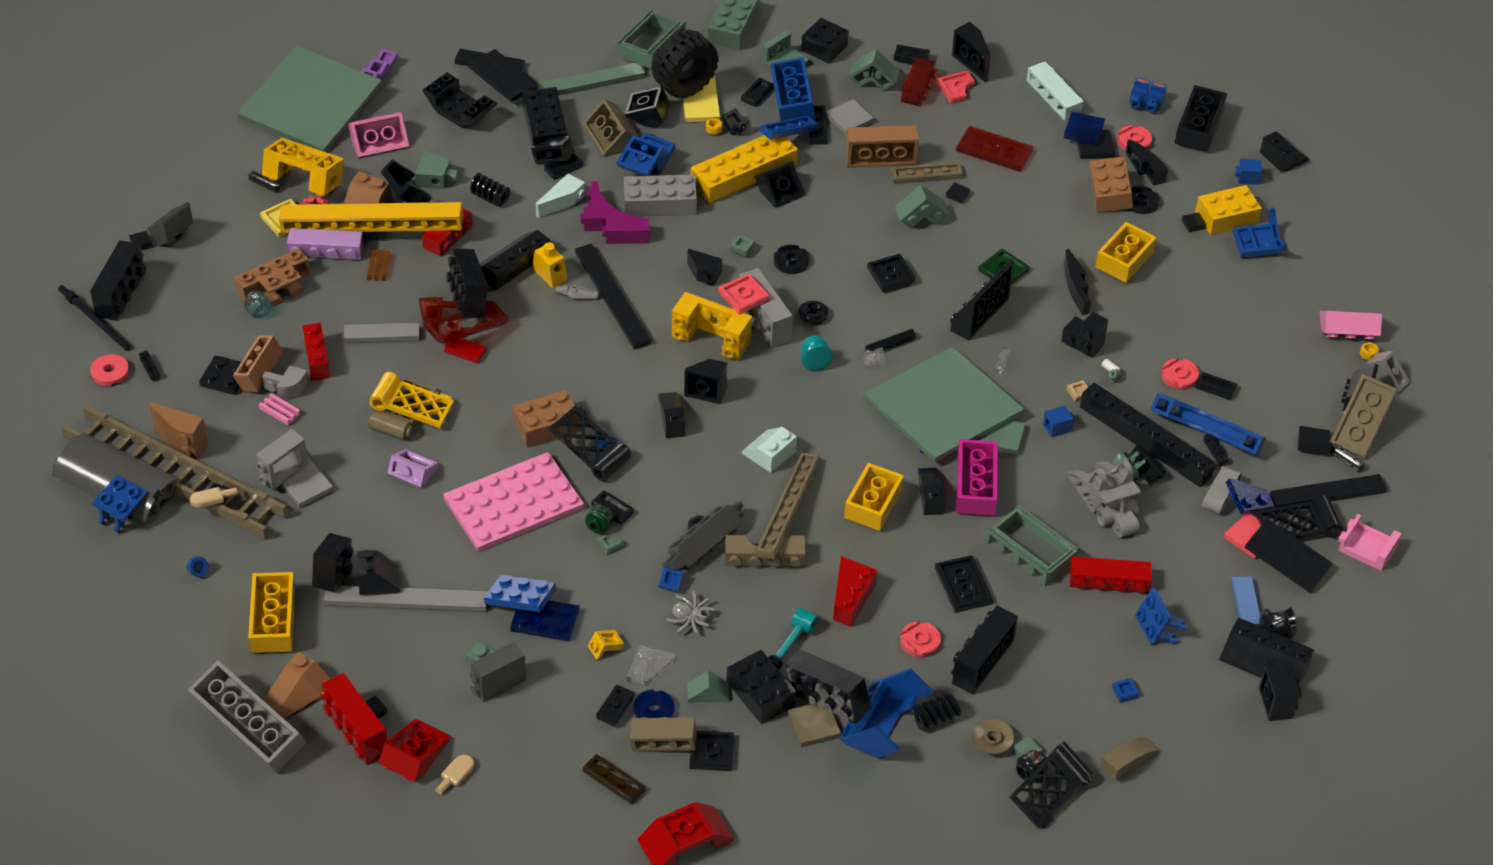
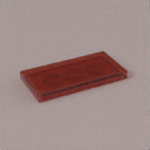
M969 126L956 146V151L1021 172L1032 154L1034 146Z

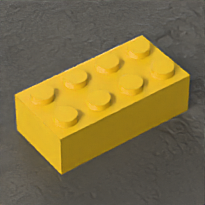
M293 572L252 573L248 634L251 653L292 651L296 588Z

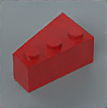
M841 556L834 602V621L852 627L876 586L877 569Z

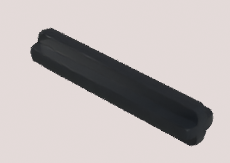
M909 329L866 345L865 352L870 356L914 340L916 333L913 329Z

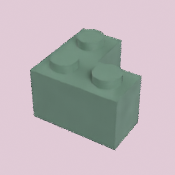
M875 49L851 63L848 77L858 87L872 80L884 91L896 84L899 70L878 49Z
M922 185L918 186L895 206L900 221L910 228H913L923 218L937 224L949 214L944 200Z

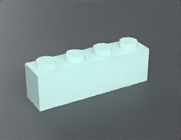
M1042 62L1028 68V83L1064 121L1082 114L1084 101L1046 62Z

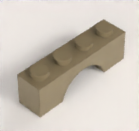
M725 535V566L805 567V536L786 535L776 558L770 559L756 557L755 551L757 546L752 544L746 535Z

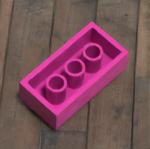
M959 439L957 451L956 513L995 516L997 505L998 442Z

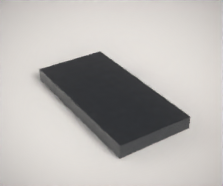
M496 49L468 63L469 69L511 103L522 97V91L538 88V83Z
M1268 518L1244 547L1309 593L1312 592L1333 565L1332 562Z

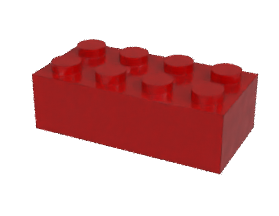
M343 672L321 683V697L324 701L322 708L328 717H332L335 728L338 731H342L346 743L353 746L356 757L359 760L362 759L366 766L380 759L383 745L387 741L386 729Z

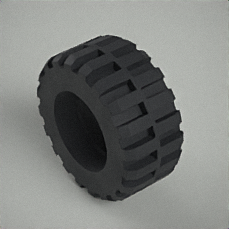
M686 30L680 31L679 34H673L669 40L666 39L664 41V44L658 48V53L654 56V62H652L654 80L671 96L676 98H687L688 95L693 96L697 91L703 90V87L707 86L710 83L709 80L714 77V72L717 70V63L719 62L718 51L712 43L697 31Z

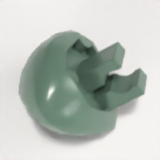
M1120 451L1113 457L1111 464L1117 466L1121 461L1127 460L1133 470V480H1138V468L1146 460L1134 462L1136 460L1135 457L1139 455L1138 451L1133 455Z

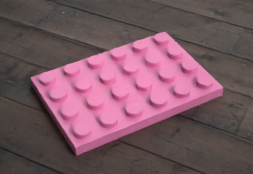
M549 452L443 494L445 502L478 552L584 509V503Z

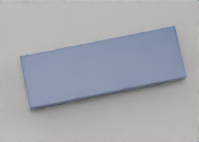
M1252 576L1232 577L1231 583L1238 617L1260 626V612Z

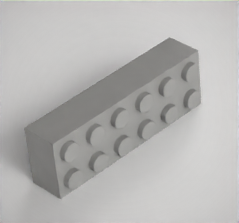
M219 660L188 689L204 708L276 773L307 743L297 730Z

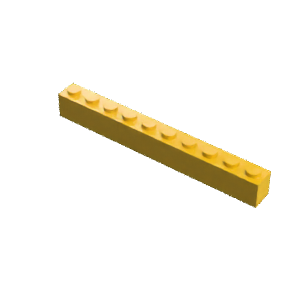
M462 202L282 205L279 223L282 233H289L290 228L359 232L462 230L463 209Z

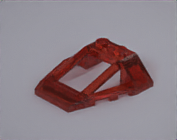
M443 297L419 298L423 326L437 342L442 344L502 326L509 321V317L494 301H486L484 318L487 322L475 324L474 327L463 328L457 321L462 319L460 312L442 318L443 308H456V301H443Z

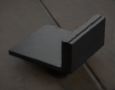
M1299 426L1298 451L1328 455L1331 442H1329L1330 430Z

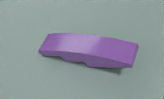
M382 48L378 57L373 58L368 67H363L361 72L383 81L399 58L398 53Z

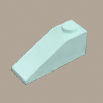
M567 174L535 203L536 217L540 218L574 206L586 195L585 182Z

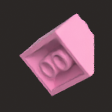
M402 112L348 124L351 140L358 157L409 147Z
M1320 310L1322 333H1327V337H1338V334H1345V338H1357V335H1364V339H1375V336H1381L1382 314Z

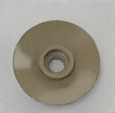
M986 719L974 727L972 739L979 750L987 754L996 755L1002 754L1012 747L1014 733L1005 722L998 719Z

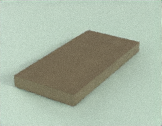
M1362 374L1330 440L1331 444H1338L1342 449L1366 459L1398 389Z

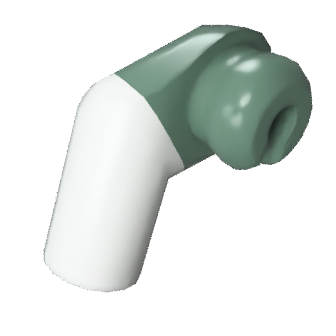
M1105 359L1101 366L1109 371V380L1112 382L1118 381L1120 379V367Z

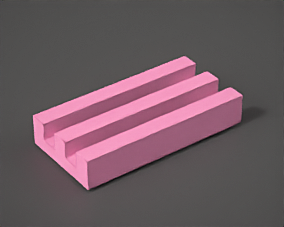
M272 393L269 395V398L264 399V403H259L260 410L286 425H290L301 415L300 409Z

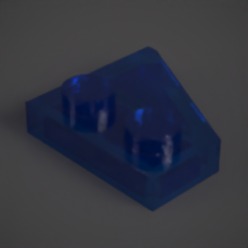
M1229 478L1225 482L1240 515L1274 507L1266 489L1233 478Z

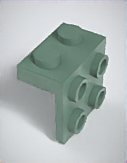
M787 30L762 45V61L770 67V63L801 57H804L805 65L808 63L806 56L791 47V33Z

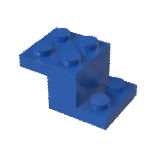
M645 132L641 138L632 135L617 161V166L642 176H650L652 172L660 175L676 148L675 143Z

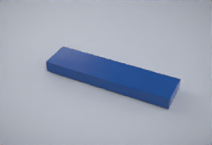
M807 115L761 125L759 131L770 140L818 130L819 124Z

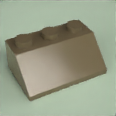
M605 98L582 123L605 157L623 152L632 135L638 137L619 106Z

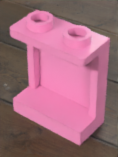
M1357 514L1355 519H1350L1346 527L1347 531L1341 533L1338 542H1340L1338 551L1382 571L1397 548L1402 533L1394 530L1392 535L1388 536L1361 523L1362 515Z

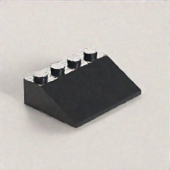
M1010 259L988 282H984L978 292H974L971 299L967 303L965 302L957 313L952 315L950 319L951 332L969 341L1009 300L1014 266L1013 259Z

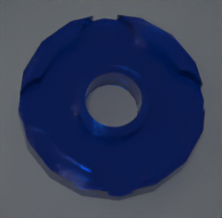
M646 690L641 692L634 701V716L636 718H673L675 712L674 700L665 691ZM652 705H656L659 707V709L651 710L649 709V707Z

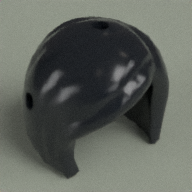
M1292 607L1281 612H1272L1269 609H1264L1260 615V627L1289 639L1296 635V617Z

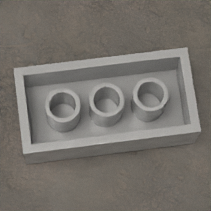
M695 175L623 177L626 214L636 217L696 215Z
M756 268L739 274L738 278L750 273L770 295L769 301L745 312V314L752 316L753 325L762 334L764 342H767L771 348L791 342L793 315L761 271Z

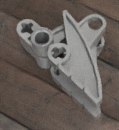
M1127 460L1121 461L1117 466L1105 461L1097 462L1094 465L1096 470L1090 473L1077 469L1068 472V477L1075 484V488L1081 494L1091 512H1096L1097 521L1101 526L1110 524L1120 538L1139 532V522L1135 517L1139 514V508L1136 501L1130 499V497L1140 494L1141 490L1133 481V470Z

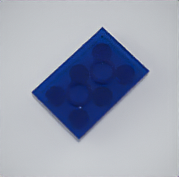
M548 600L540 612L516 609L510 626L511 632L570 642L580 606Z

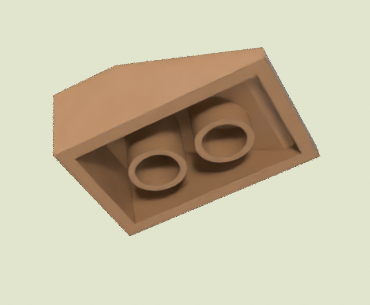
M150 402L149 408L154 431L173 449L197 460L208 444L203 418Z

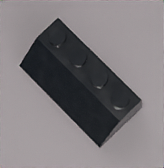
M534 230L525 233L481 262L480 266L486 282L496 290L533 266L535 250L543 247L545 243H549L550 239L540 231Z
M1238 617L1219 660L1260 678L1262 677L1265 663H1270L1293 676L1297 686H1299L1311 663L1314 649Z

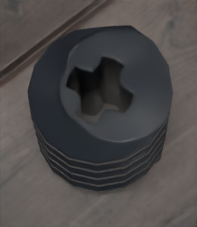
M478 172L471 181V193L483 198V200L489 201V203L495 206H502L510 196L509 187L505 188L504 184H499L498 181L494 182L492 178L488 179V176H483L482 173Z
M945 693L936 699L932 698L929 702L924 701L921 705L917 704L913 709L915 722L922 731L924 730V724L927 728L932 727L931 721L938 725V718L942 722H946V715L950 720L954 718L953 712L957 717L961 715L959 704L950 693Z

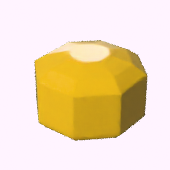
M716 118L707 120L706 131L709 134H719L722 132V122Z
M1364 343L1359 354L1363 359L1370 360L1379 352V348L1376 344Z

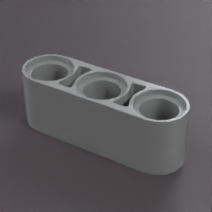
M1222 466L1205 495L1202 507L1221 514L1239 483L1241 473Z

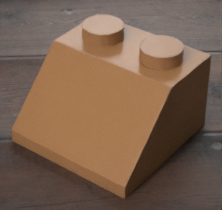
M359 171L350 182L344 204L388 203L392 198L391 186L386 180Z

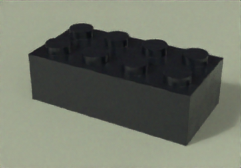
M1194 85L1177 128L1175 144L1208 152L1225 109L1228 93Z
M557 87L522 91L523 110L531 145H537L554 137L567 136Z
M119 240L91 288L90 293L94 312L100 318L117 321L120 314H123L127 301H130L134 289H137L140 278L145 275L146 266L143 262L144 255L140 244Z
M452 249L451 256L448 257L450 270L446 273V282L450 284V292H453V301H456L457 311H460L462 318H484L488 284L474 249Z
M998 605L993 611L987 613L983 624H979L976 627L973 637H969L966 640L962 651H958L953 658L954 667L951 671L953 685L972 695L976 692L1014 642L1018 621L1017 615Z
M802 649L785 663L789 683L796 690L797 698L800 697L812 705H817L827 712H832L853 723H856L871 708L864 677Z

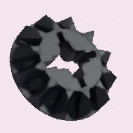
M807 301L799 308L800 319H804L805 323L810 321L812 325L814 322L820 324L821 321H826L828 308L822 302Z

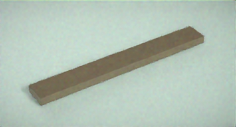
M800 454L756 548V557L776 558L820 462V455Z

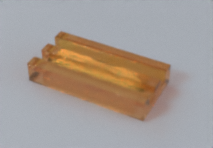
M372 250L367 280L374 278L375 281H378L379 278H382V281H386L391 256L390 251ZM376 255H379L376 272L373 273ZM383 255H385L383 270L380 273Z

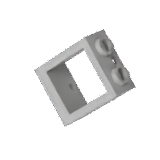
M291 429L256 454V466L259 472L258 479L263 486H268L271 490H274L308 465L305 439ZM289 454V458L273 468L274 464Z

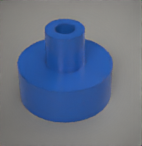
M194 556L187 563V570L193 576L202 577L208 572L209 564L203 557Z

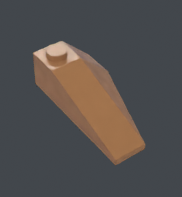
M298 652L284 667L263 701L286 721L287 717L294 712H300L305 709L307 704L320 700L322 698L321 683L329 680L330 677L315 660Z

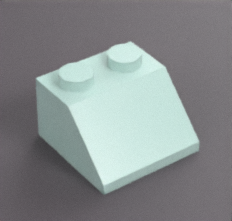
M783 427L768 429L742 451V454L772 473L796 452L797 436Z

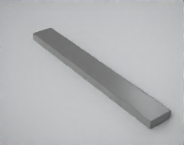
M342 585L335 592L325 590L324 605L486 612L487 604L484 602V596L488 591L400 588V592L359 595V586Z

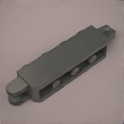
M739 501L732 505L714 508L669 546L668 552L671 556L663 562V568L679 570V568L687 567L689 569L695 566L700 557L708 555L713 546H717L724 541L725 535H730L738 529L737 526L742 523L740 518L747 511L743 503Z

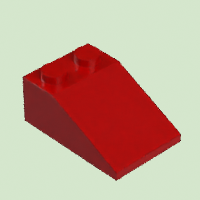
M415 718L384 743L379 764L390 771L404 776L405 779L415 782L427 772L448 744L451 736Z

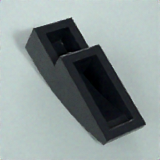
M1131 139L1127 140L1125 153L1139 176L1146 174L1153 186L1166 183L1168 169L1163 162L1141 144Z

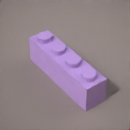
M290 228L287 239L288 253L299 248L306 257L361 260L364 245L363 233L359 231Z

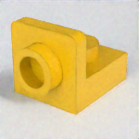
M616 630L595 631L588 644L590 651L596 659H601L605 651L621 650L624 646Z

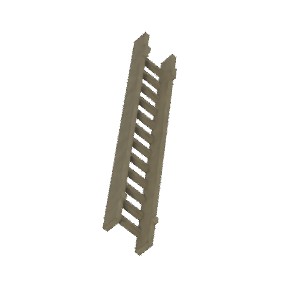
M87 405L82 408L84 417L94 422L85 432L86 434L92 436L102 426L110 431L100 441L107 443L113 436L118 434L125 439L116 447L117 449L122 451L132 441L140 446L131 456L138 458L148 449L155 454L146 462L147 464L153 466L161 457L170 460V462L164 467L163 472L168 474L177 464L186 468L177 478L174 494L190 501L191 495L197 492L207 480L228 488L236 487L238 495L228 497L223 505L216 504L203 508L263 539H266L268 535L266 526L262 524L268 519L270 511L283 518L288 515L286 505L268 497V494L258 489H253L109 417L104 412H99ZM66 425L62 427L63 436L68 440L83 433ZM192 472L202 476L191 488L181 484ZM239 495L248 499L239 511L228 508ZM255 503L264 507L254 520L248 518L249 515L246 512Z

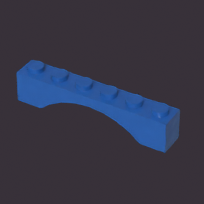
M1157 393L1150 409L1208 434L1211 433L1213 436L1255 455L1260 454L1267 438L1163 393Z

